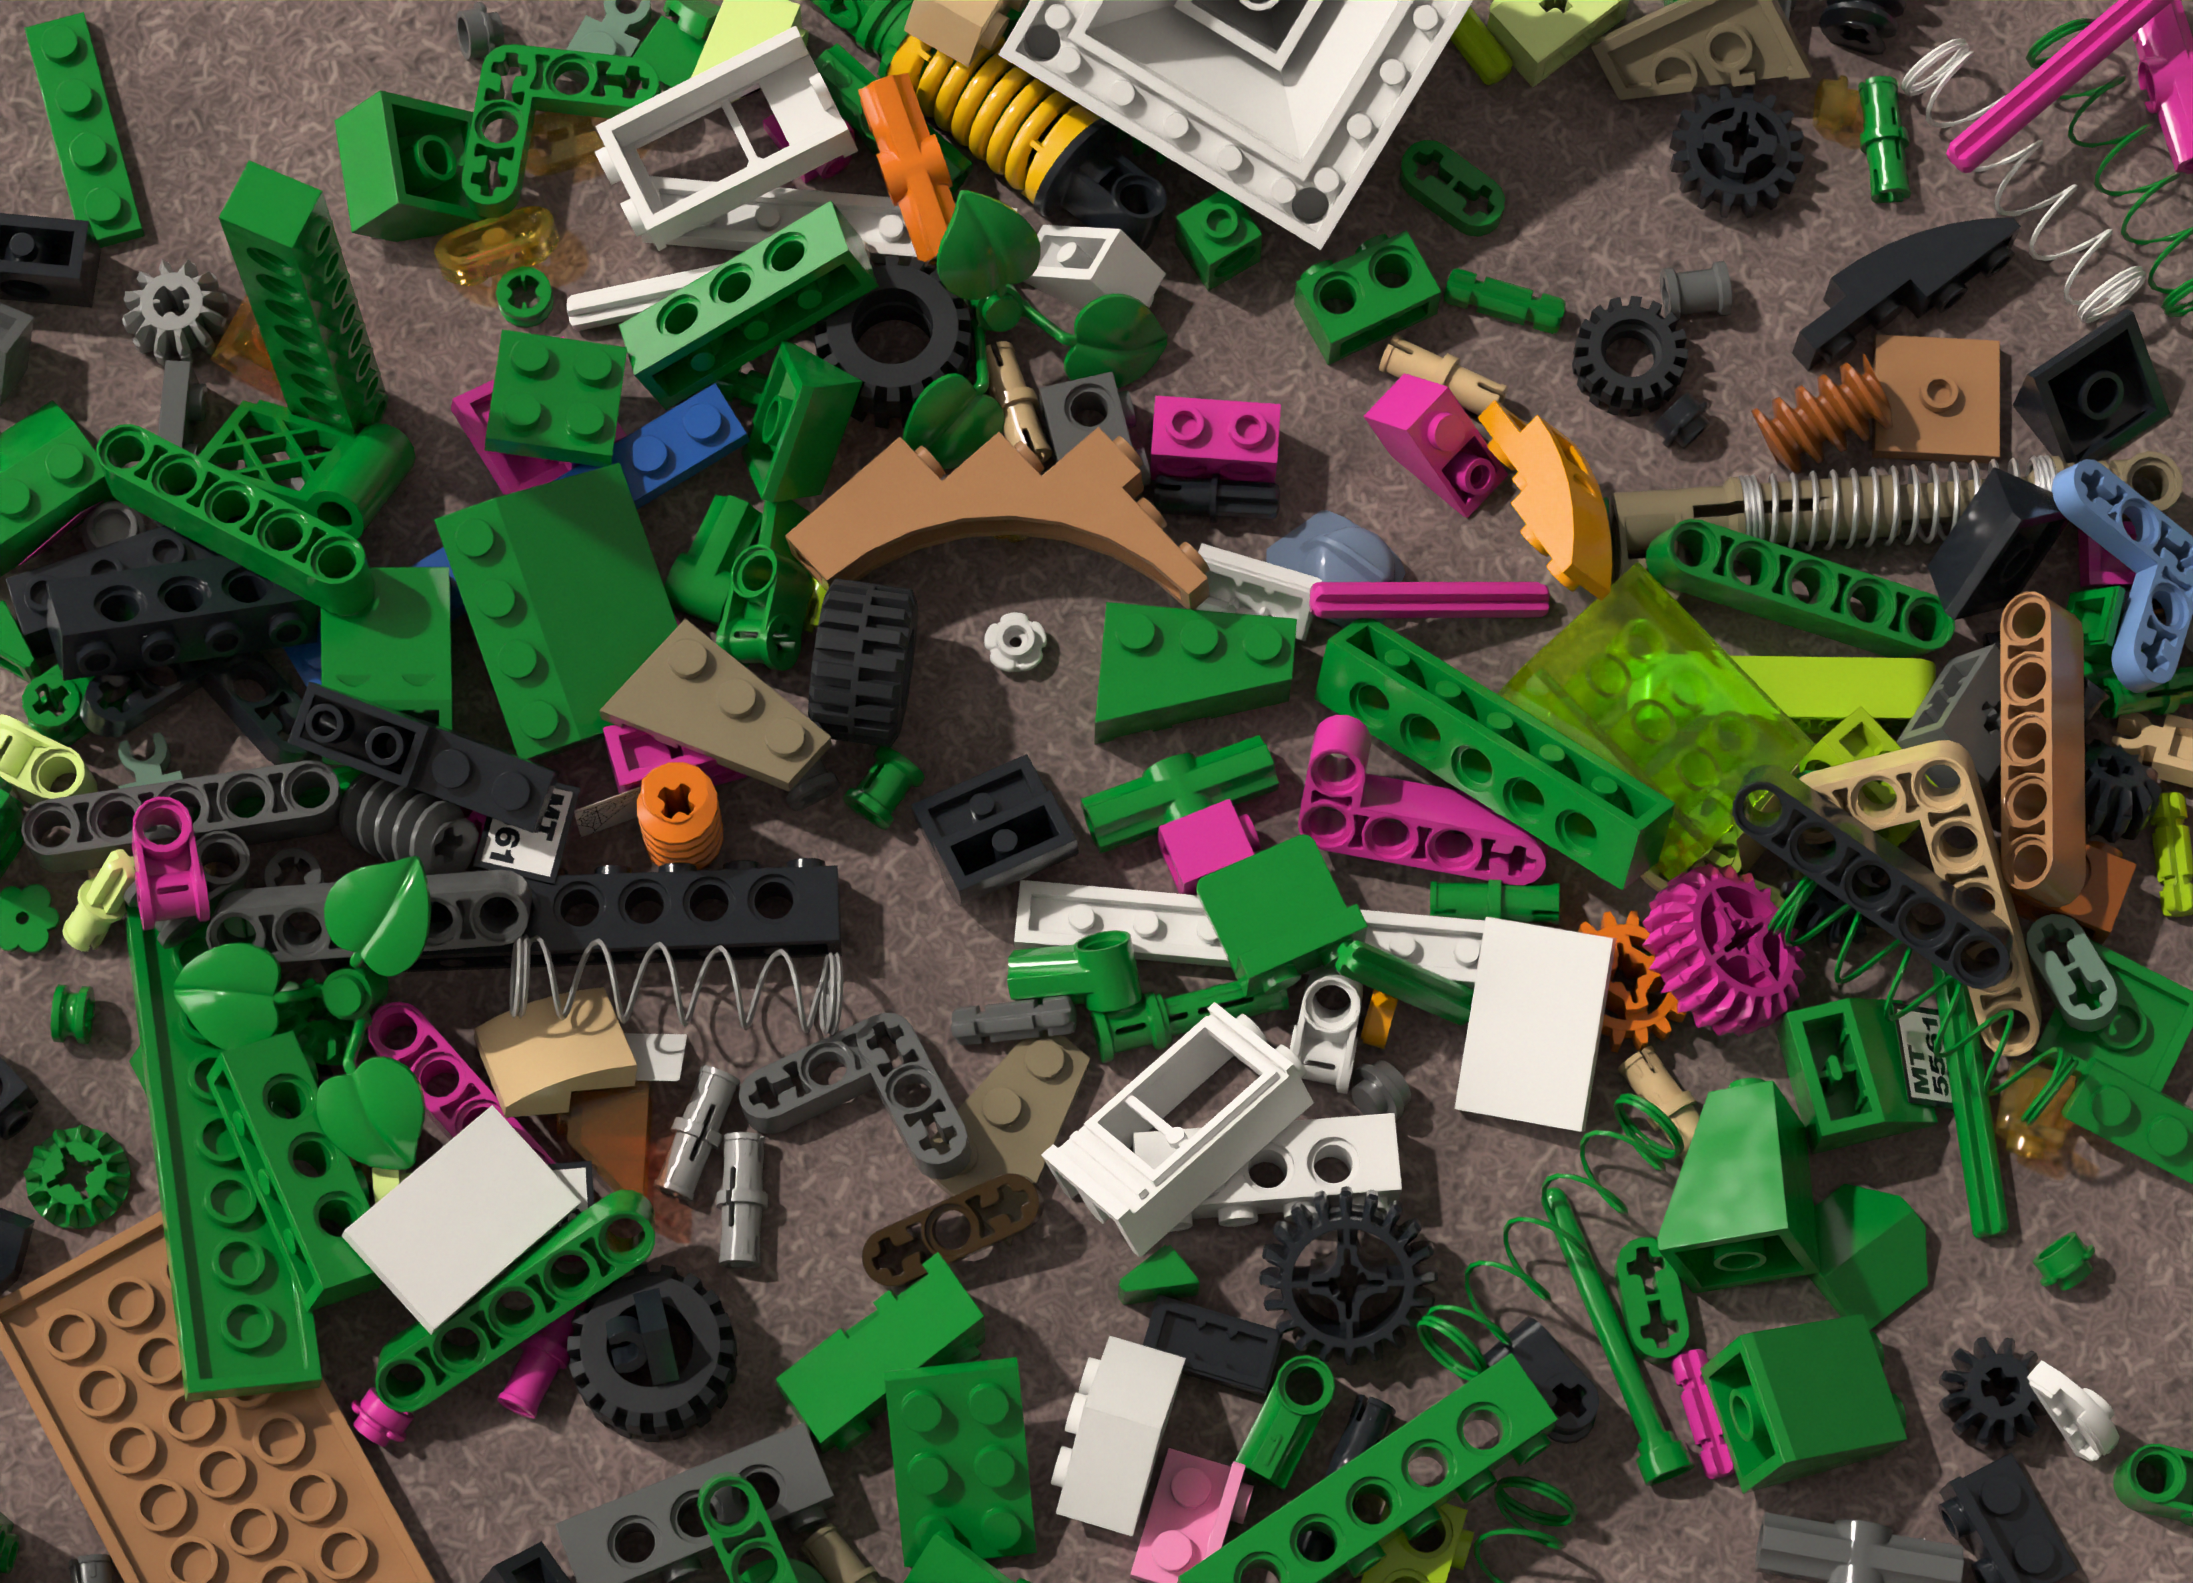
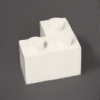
M1109 1336L1101 1360L1088 1358L1079 1392L1075 1393L1065 1426V1431L1076 1434L1073 1449L1065 1446L1061 1447L1051 1480L1052 1485L1062 1487L1056 1514L1133 1536L1146 1498L1159 1446L1172 1411L1186 1358L1113 1336Z

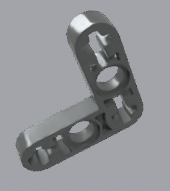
M896 1013L874 1015L764 1066L747 1076L740 1086L739 1100L745 1119L754 1130L761 1133L776 1134L786 1131L876 1089L910 1156L922 1174L932 1179L944 1180L952 1178L961 1173L971 1159L972 1149L961 1117L912 1025L906 1018ZM889 1037L890 1041L897 1046L902 1065H899L894 1070L885 1050L879 1048L877 1041L881 1038ZM835 1061L846 1067L845 1075L835 1084L820 1085L812 1080L813 1072L822 1063ZM797 1076H800L806 1094L802 1097H799L796 1086H793L791 1080ZM910 1084H923L932 1090L927 1102L915 1108L904 1107L896 1101L901 1089ZM772 1091L773 1096L779 1100L780 1105L776 1108L768 1109L762 1103L761 1095ZM935 1122L943 1141L950 1146L951 1150L946 1154L939 1155L938 1151L931 1146L925 1127Z

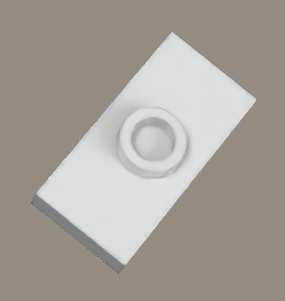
M1201 544L1198 553L1210 568V571L1205 574L1208 577L1210 596L1196 609L1296 618L1295 639L1306 641L1313 619L1309 608L1310 588L1314 583L1322 582L1321 579L1210 545Z

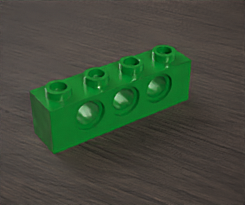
M829 201L620 324L619 327L625 347H627L634 376L661 406L667 410L779 345L781 340L786 341L877 288L878 283L861 236L834 203Z
M293 1030L221 1052L206 1079L306 1312L378 1289L383 1283L382 1280L343 1237L328 1234L319 1222L321 1218L330 1219L336 1222L344 1232V1230L366 1213L370 1206L368 1203L369 1188L363 1172L359 1167L352 1166L348 1156L328 1139L318 1120L316 1110L318 1071L312 1055L306 1049L301 1050ZM268 1102L283 1104L290 1110L293 1118L285 1119L277 1116L270 1109ZM293 1160H303L311 1164L317 1171L318 1177L312 1178L301 1174L295 1167Z

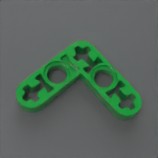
M517 44L502 45L493 49L486 56L482 65L462 173V188L470 209L479 216L499 218L510 213L517 206L521 196L536 111L611 119L661 93L659 77L655 68L646 60L628 56ZM510 67H519L522 76H516L513 81L511 92L513 102L505 100V90L501 76H506ZM576 70L588 76L589 82L587 87L577 94L567 95L555 88L557 78L567 71ZM600 75H606L608 85H604V97H599L601 93ZM631 80H640L643 89L637 90L635 98H625L623 89H628ZM497 119H508L518 125V131L510 141L494 143L484 136L486 127ZM489 160L498 162V175L502 187H496L493 191V196H483L481 186H487L490 179L491 166Z

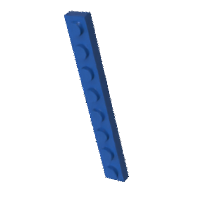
M714 383L616 442L613 448L611 465L620 462L636 509H639L750 442V439L719 388ZM580 464L553 481L602 467ZM444 547L411 566L449 567L450 622L467 613ZM319 621L317 625V642L283 647L306 687L309 682L322 685L321 621Z

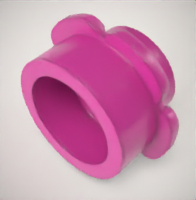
M374 1387L369 1389L361 1402L353 1400L351 1407L355 1413L360 1414L353 1423V1426L362 1435L382 1447H386L391 1439L396 1442H404L406 1440L407 1434L404 1431L414 1419L411 1412H398L388 1408L380 1400Z

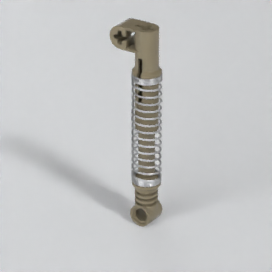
M2146 451L2136 454L2131 459L2111 460L2109 465L2106 461H2097L2131 488H2133L2132 478L2143 477L2152 481L2157 487L2158 500L2149 502L2164 514L2176 503L2182 492L2183 478L2180 468L2172 458L2161 452ZM2032 456L2027 464L2026 476L2021 477L2018 461L2013 457L2009 461L2008 473L2052 492L2053 479L2056 474L2075 465V463H2066L2059 456ZM1992 459L1989 462L1988 475L1993 469V467L1999 469V465L1995 459ZM1972 460L1969 463L1968 480L1960 481L1958 466L1953 461L1948 469V482H1940L1938 467L1935 463H1932L1928 470V483H1920L1917 466L1912 464L1909 467L1908 484L1902 485L1899 483L1897 468L1892 465L1889 468L1888 475H1878L1877 469L1871 467L1868 476L1858 477L1857 471L1852 468L1847 478H1838L1837 472L1832 469L1829 472L1828 479H1818L1817 474L1811 471L1808 480L1798 481L1796 474L1791 472L1788 481L1777 482L1776 475L1772 473L1769 476L1768 483H1760L1753 474L1751 476L1745 475L1744 477L1742 475L1730 477L1722 486L1612 493L1610 499V524L1617 595L1620 604L1626 611L1637 618L1652 620L1663 617L1673 609L1682 592L1663 585L1658 595L1650 594L1649 585L1639 583L1647 569L1646 558L1628 559V554L1646 553L1650 543L1658 535L1687 519L1703 520L1786 547L1785 544H1788L1787 548L1790 549L1793 548L1795 543H1798L1805 552L1810 551L1815 542H1819L1823 549L1830 550L1835 540H1838L1845 549H1850L1855 539H1858L1865 548L1870 547L1875 538H1878L1885 546H1890L1896 536L1905 545H1910L1916 533H1918V536L1925 544L1931 543L1937 532L1942 540L1945 541L1947 536L1944 534L1941 523L1953 522L1952 530L1985 479H1980L1978 464L1975 460ZM2122 513V522H2132L2127 515ZM2069 521L2064 530L2062 531V533H2064L2070 525L2074 524ZM1921 524H1932L1929 537L1924 535ZM1901 525H1912L1908 539L1905 538ZM1675 541L1674 550L1676 556L1686 565L1685 550L1689 549L1685 544Z

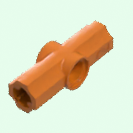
M909 74L886 76L858 90L861 99L860 103L880 152L876 154V158L893 206H899L917 259L924 261L925 267L937 266V253L940 242L955 210V203L949 189L953 186L937 137L935 134L930 135Z

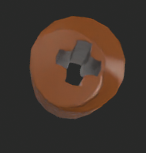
M1863 354L1864 374L1862 375L1848 362L1840 366V386L1835 384L1826 374L1817 377L1818 397L1813 396L1802 385L1795 388L1796 408L1794 409L1781 397L1773 399L1774 419L1769 420L1758 408L1751 410L1777 465L1783 463L1791 472L1798 475L1802 473L1800 453L1805 451L1816 463L1820 464L1825 461L1823 442L1828 440L1842 453L1847 450V430L1851 429L1861 440L1866 441L1870 439L1869 419L1874 418L1886 430L1893 427L1891 406L1865 354Z

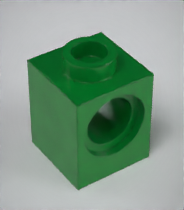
M1220 190L1176 216L1175 244L1205 288L1210 291L1260 262L1262 233L1240 201Z

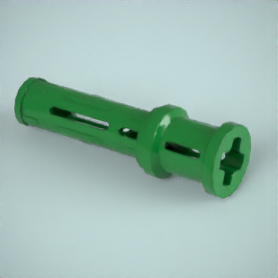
M1239 982L1219 984L1164 999L1160 993L1148 992L1143 994L1141 1001L1127 1008L1109 1012L1089 1011L1091 1027L1101 1061L1103 1063L1113 1061L1116 1053L1152 1045L1156 1050L1166 1048L1167 1044L1172 1043V1036L1189 1032L1203 1018L1210 1015L1208 1009L1198 1011V1009L1211 1006L1214 1002L1220 1004L1244 998L1245 995ZM1286 989L1270 995H1266L1263 991L1246 1000L1220 1007L1236 1019L1241 1014L1253 1017L1276 1010L1289 1009V1000ZM1182 1013L1181 1016L1168 1018V1016ZM1135 1024H1140V1025L1135 1026V1027H1131V1028H1127V1029H1123V1030L1116 1031V1030L1119 1029V1028H1123V1027H1127V1026H1131V1025H1135Z

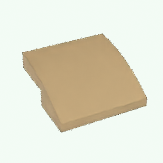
M604 987L576 991L570 1013L563 1021L557 1016L553 996L528 1003L525 1015L521 1019L518 1015L513 1018L509 1010L475 1028L474 1041L505 1118L569 1112L571 1091L635 1086L637 1063ZM569 992L559 994L562 1012L564 1011Z

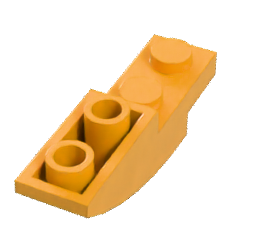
M1494 400L1477 418L1493 438L1487 444L1488 449L1506 467L1513 471L1515 469L1518 471L1512 480L1522 492L1511 504L1526 523L1520 530L1521 534L1542 555L1546 557L1551 556L1552 560L1546 567L1563 586L1572 592L1579 586H1582L1602 601L1611 591V533L1600 487L1589 463L1573 441L1540 416L1536 415L1527 425Z

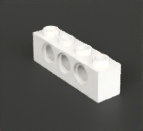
M1395 1113L1293 1121L1170 1232L1189 1229L1193 1226L1192 1219L1218 1217L1219 1225L1237 1227L1256 1223L1258 1221L1257 1214L1283 1212L1284 1220L1294 1222L1291 1215V1207L1295 1203L1303 1204L1312 1214L1317 1213L1314 1204L1316 1192L1325 1191L1331 1206L1340 1205L1341 1188L1346 1186L1352 1188V1204L1364 1206L1365 1195L1368 1190L1377 1191L1379 1195L1376 1210L1383 1213L1388 1204L1394 1200L1399 1202L1402 1192ZM1190 1128L1183 1130L1185 1131L1189 1140L1201 1128ZM1160 1131L1133 1133V1153L1154 1170L1178 1150L1170 1147L1166 1136ZM1326 1157L1338 1158L1347 1165L1350 1175L1342 1182L1328 1183L1316 1174L1314 1165ZM1270 1162L1277 1165L1283 1171L1285 1180L1276 1187L1263 1188L1252 1181L1249 1171L1258 1163Z

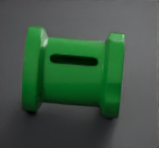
M878 746L873 753L876 761L857 787L849 788L842 799L855 813L878 828L887 830L894 821L892 813L911 787L921 786L925 780V775L913 762L890 747Z

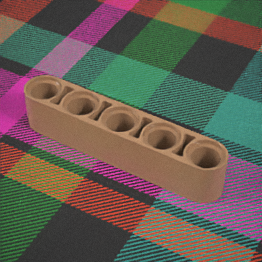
M2023 592L2015 596L2006 605L2000 623L2001 868L2003 877L2010 886L2049 907H2063L2079 896L2084 887L2086 877L2083 628L2076 615L2037 592Z

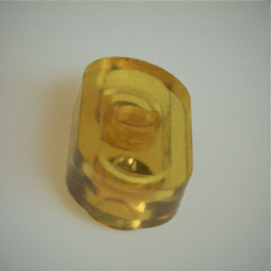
M525 206L514 209L502 217L487 218L447 233L437 242L434 254L441 275L446 281L463 286H474L483 283L489 277L521 266H532L543 262L558 246L559 234L553 215L549 210L539 206Z

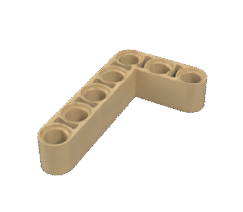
M1941 740L1813 771L1801 776L1799 780L1873 831L1920 820L1935 874L1961 892L1970 887H1980L1992 894L1995 902L1986 909L2001 918L2011 930L2013 935L2012 963L2005 978L1997 985L1986 989L1967 987L1979 1026L2003 1009L2014 1008L2026 1015L2029 1022L2022 1028L2011 1030L2002 1055L2019 1056L2028 1052L2036 1044L2040 1033L2043 1014L2042 1001L2010 888L2003 877L2000 853L1975 765L1969 752L1959 743ZM1934 765H1946L1957 772L1960 782L1951 788H1939L1929 782L1925 772ZM1880 780L1893 787L1896 798L1887 804H1878L1870 801L1865 796L1862 787L1870 781ZM1953 826H1963L1975 834L1978 842L1970 848L1957 849L1946 842L1943 832ZM1812 827L1802 833L1805 842L1808 844H1822L1835 840L1828 830L1821 827ZM1976 940L1965 946L1967 954L1979 962L1980 960L1977 955L1987 948H1996L1993 944L1984 940ZM1996 1021L1981 1032L1986 1045L1994 1052L1998 1048L2005 1027Z

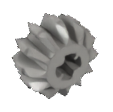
M162 259L159 266L161 275L155 278L148 273L139 271L137 280L142 290L125 291L124 302L130 311L123 315L124 317L122 318L126 332L135 335L133 343L136 350L143 355L154 351L157 363L162 364L164 367L165 360H171L174 352L179 353L182 361H188L191 364L194 359L191 350L199 347L206 354L213 355L216 347L211 336L227 335L229 326L226 318L222 315L230 309L226 294L217 292L219 283L216 276L210 271L198 276L195 263L189 260L176 273L173 272L170 263ZM172 308H174V309H175L177 312H179V313H183V312H185V313H184L183 315H181V316L178 317V316H177L175 313H173V312H169V313H167V312H168L169 310H171Z

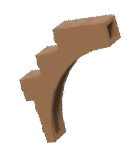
M1099 426L1042 476L1040 473L1044 470V466L1034 452L1022 441L1017 442L1013 446L1000 432L994 435L943 481L941 478L946 473L934 456L923 446L913 451L899 437L785 535L792 555L826 591L835 579L859 581L873 570L918 549L966 537L1023 535L1066 541L1111 556L1154 580L1186 609L1195 610L1210 596L1208 577L1205 575L1210 571V568L1202 556L1189 543L1184 542L1178 547L1163 531L1167 526L1165 519L1146 498L1141 497L1137 502L1134 501L1144 491L1142 474L1139 469L1143 465L1142 459L1124 438L1118 436L1112 441Z

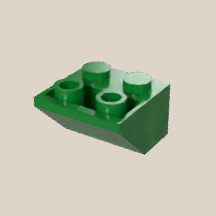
M1846 998L1787 1012L1776 1032L1802 1123L1806 1127V1136L1811 1155L1935 1126L1938 1123L1933 1106L1908 1103L1895 1020L1886 1021L1884 1019V1006L1887 999ZM1893 1000V1001H1892V1002H1894V1003L1903 1004V1003H1902V1000ZM1892 1005L1889 1012L1890 1016L1894 1015Z

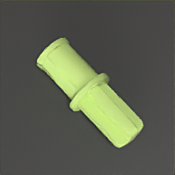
M123 849L110 852L97 876L86 880L78 891V905L64 923L62 930L65 940L77 950L88 951L90 945L93 950L97 949L102 944L111 924L121 920L126 913L123 896L125 891L135 881L136 869L134 857L128 856Z

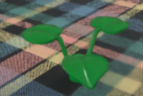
M961 190L958 194L953 216L940 242L936 265L943 285L949 292L963 298L974 315V318L971 320V332L974 338L977 380L975 385L972 386L970 381L964 376L950 373L929 384L915 401L908 416L902 438L913 451L920 446L926 448L943 469L958 468L998 432L1003 433V409L996 399L984 395L989 387L985 332L987 330L1004 332L1012 329L1019 322L1020 317H1026L1059 343L1071 346L1064 360V371L1071 381L1113 372L1117 389L1136 381L1147 373L1164 352L1168 338L1167 333L1160 326L1148 306L1132 296L1114 293L1102 295L1082 308L1075 319V335L1060 329L1032 308L1027 300L1022 299L1013 284L1023 282L1031 277L1038 267L1041 246L1035 230L1023 216L1010 206L992 197L968 190Z
M418 856L361 867L344 875L331 888L324 907L325 926L331 940L338 947L352 951L353 954L349 964L332 972L324 982L289 991H277L281 979V967L277 958L260 946L238 942L217 946L195 957L183 968L174 983V996L192 1024L204 1038L224 1050H231L273 1037L280 1023V1012L277 1003L287 1004L318 997L323 999L325 1007L335 1017L342 1020H353L355 1024L343 1059V1067L346 1074L331 1077L320 1085L316 1096L317 1116L322 1130L339 1150L358 1162L389 1170H405L416 1163L417 1146L425 1121L426 1105L424 1093L416 1075L408 1066L395 1059L384 1056L372 1057L364 1061L359 1067H357L356 1060L366 1028L372 1024L369 1012L380 1006L388 994L387 976H395L409 969L417 962L427 943L431 920V898L426 872Z

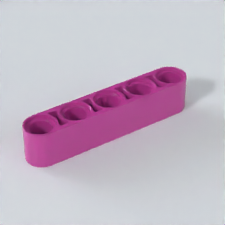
M399 1001L388 1003L374 1013L371 1017L372 1024L368 1027V1034L377 1057L384 1056L395 1059L408 1066L416 1075L424 1093L425 1113L449 1140H452L492 1105L504 1117L497 1097L417 1008L411 1004ZM408 1026L417 1030L416 1039L411 1046L403 1050H393L385 1046L386 1037L393 1029ZM440 1073H451L459 1077L457 1088L446 1097L438 1098L426 1093L430 1080ZM515 1117L505 1118L546 1164H556ZM564 1255L558 1258L567 1262L582 1260L581 1257L576 1255Z

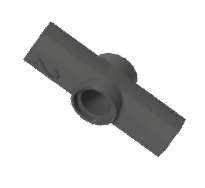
M1765 1512L1762 1516L1758 1536L1755 1572L1818 1583H1961L1964 1547L1952 1545V1543H1940L1922 1538L1917 1539L1894 1535L1891 1528L1868 1521L1840 1519L1830 1524Z

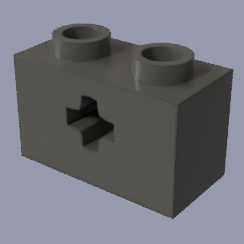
M1995 644L1949 659L1896 742L1902 749L1941 740L1959 743L1969 752L1973 759L1981 790L1989 786L2001 772V766L1999 765L2001 763L2000 650ZM1934 765L1925 772L1939 788H1951L1960 782L1957 772L1946 765Z

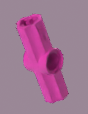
M2173 0L2133 34L2132 39L2140 59L2138 66L2140 90L2147 89L2150 101L2145 102L2148 112L2152 114L2157 113L2175 172L2192 174L2193 36L2181 0Z

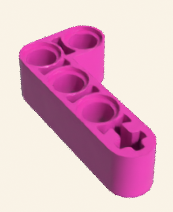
M1334 715L1326 718L1318 725L1314 734L1298 820L1300 834L1312 837L1318 849L1487 881L1489 879L1502 880L1503 884L1526 885L1535 882L1542 876L1546 868L1548 845L1507 818L1498 815L1491 808L1463 791L1367 774L1371 734L1367 726L1359 719L1349 715ZM1331 754H1342L1348 758H1337ZM1322 807H1331L1338 811H1329ZM1385 819H1396V820H1399V821H1401V822H1400V823H1393V822L1387 821V820H1385ZM1457 830L1465 834H1454L1448 831Z

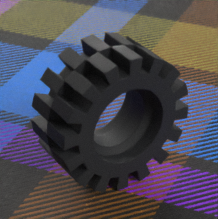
M1631 296L1627 306H1622L1621 298L1617 297L1610 299L1606 310L1601 305L1593 309L1590 320L1584 319L1580 327L1573 351L1572 369L1573 374H1578L1577 386L1581 393L1588 390L1591 393L1589 402L1597 408L1601 402L1609 405L1607 413L1617 416L1620 408L1629 409V417L1640 416L1642 408L1647 407L1650 413L1660 409L1661 402L1664 399L1668 402L1675 395L1688 359L1689 348H1684L1687 336L1684 329L1676 331L1677 317L1672 312L1665 318L1660 315L1662 304L1652 300L1649 309L1640 307L1642 297ZM1621 338L1638 339L1651 350L1654 360L1653 366L1649 371L1640 376L1628 377L1621 375L1610 367L1606 358L1607 348Z

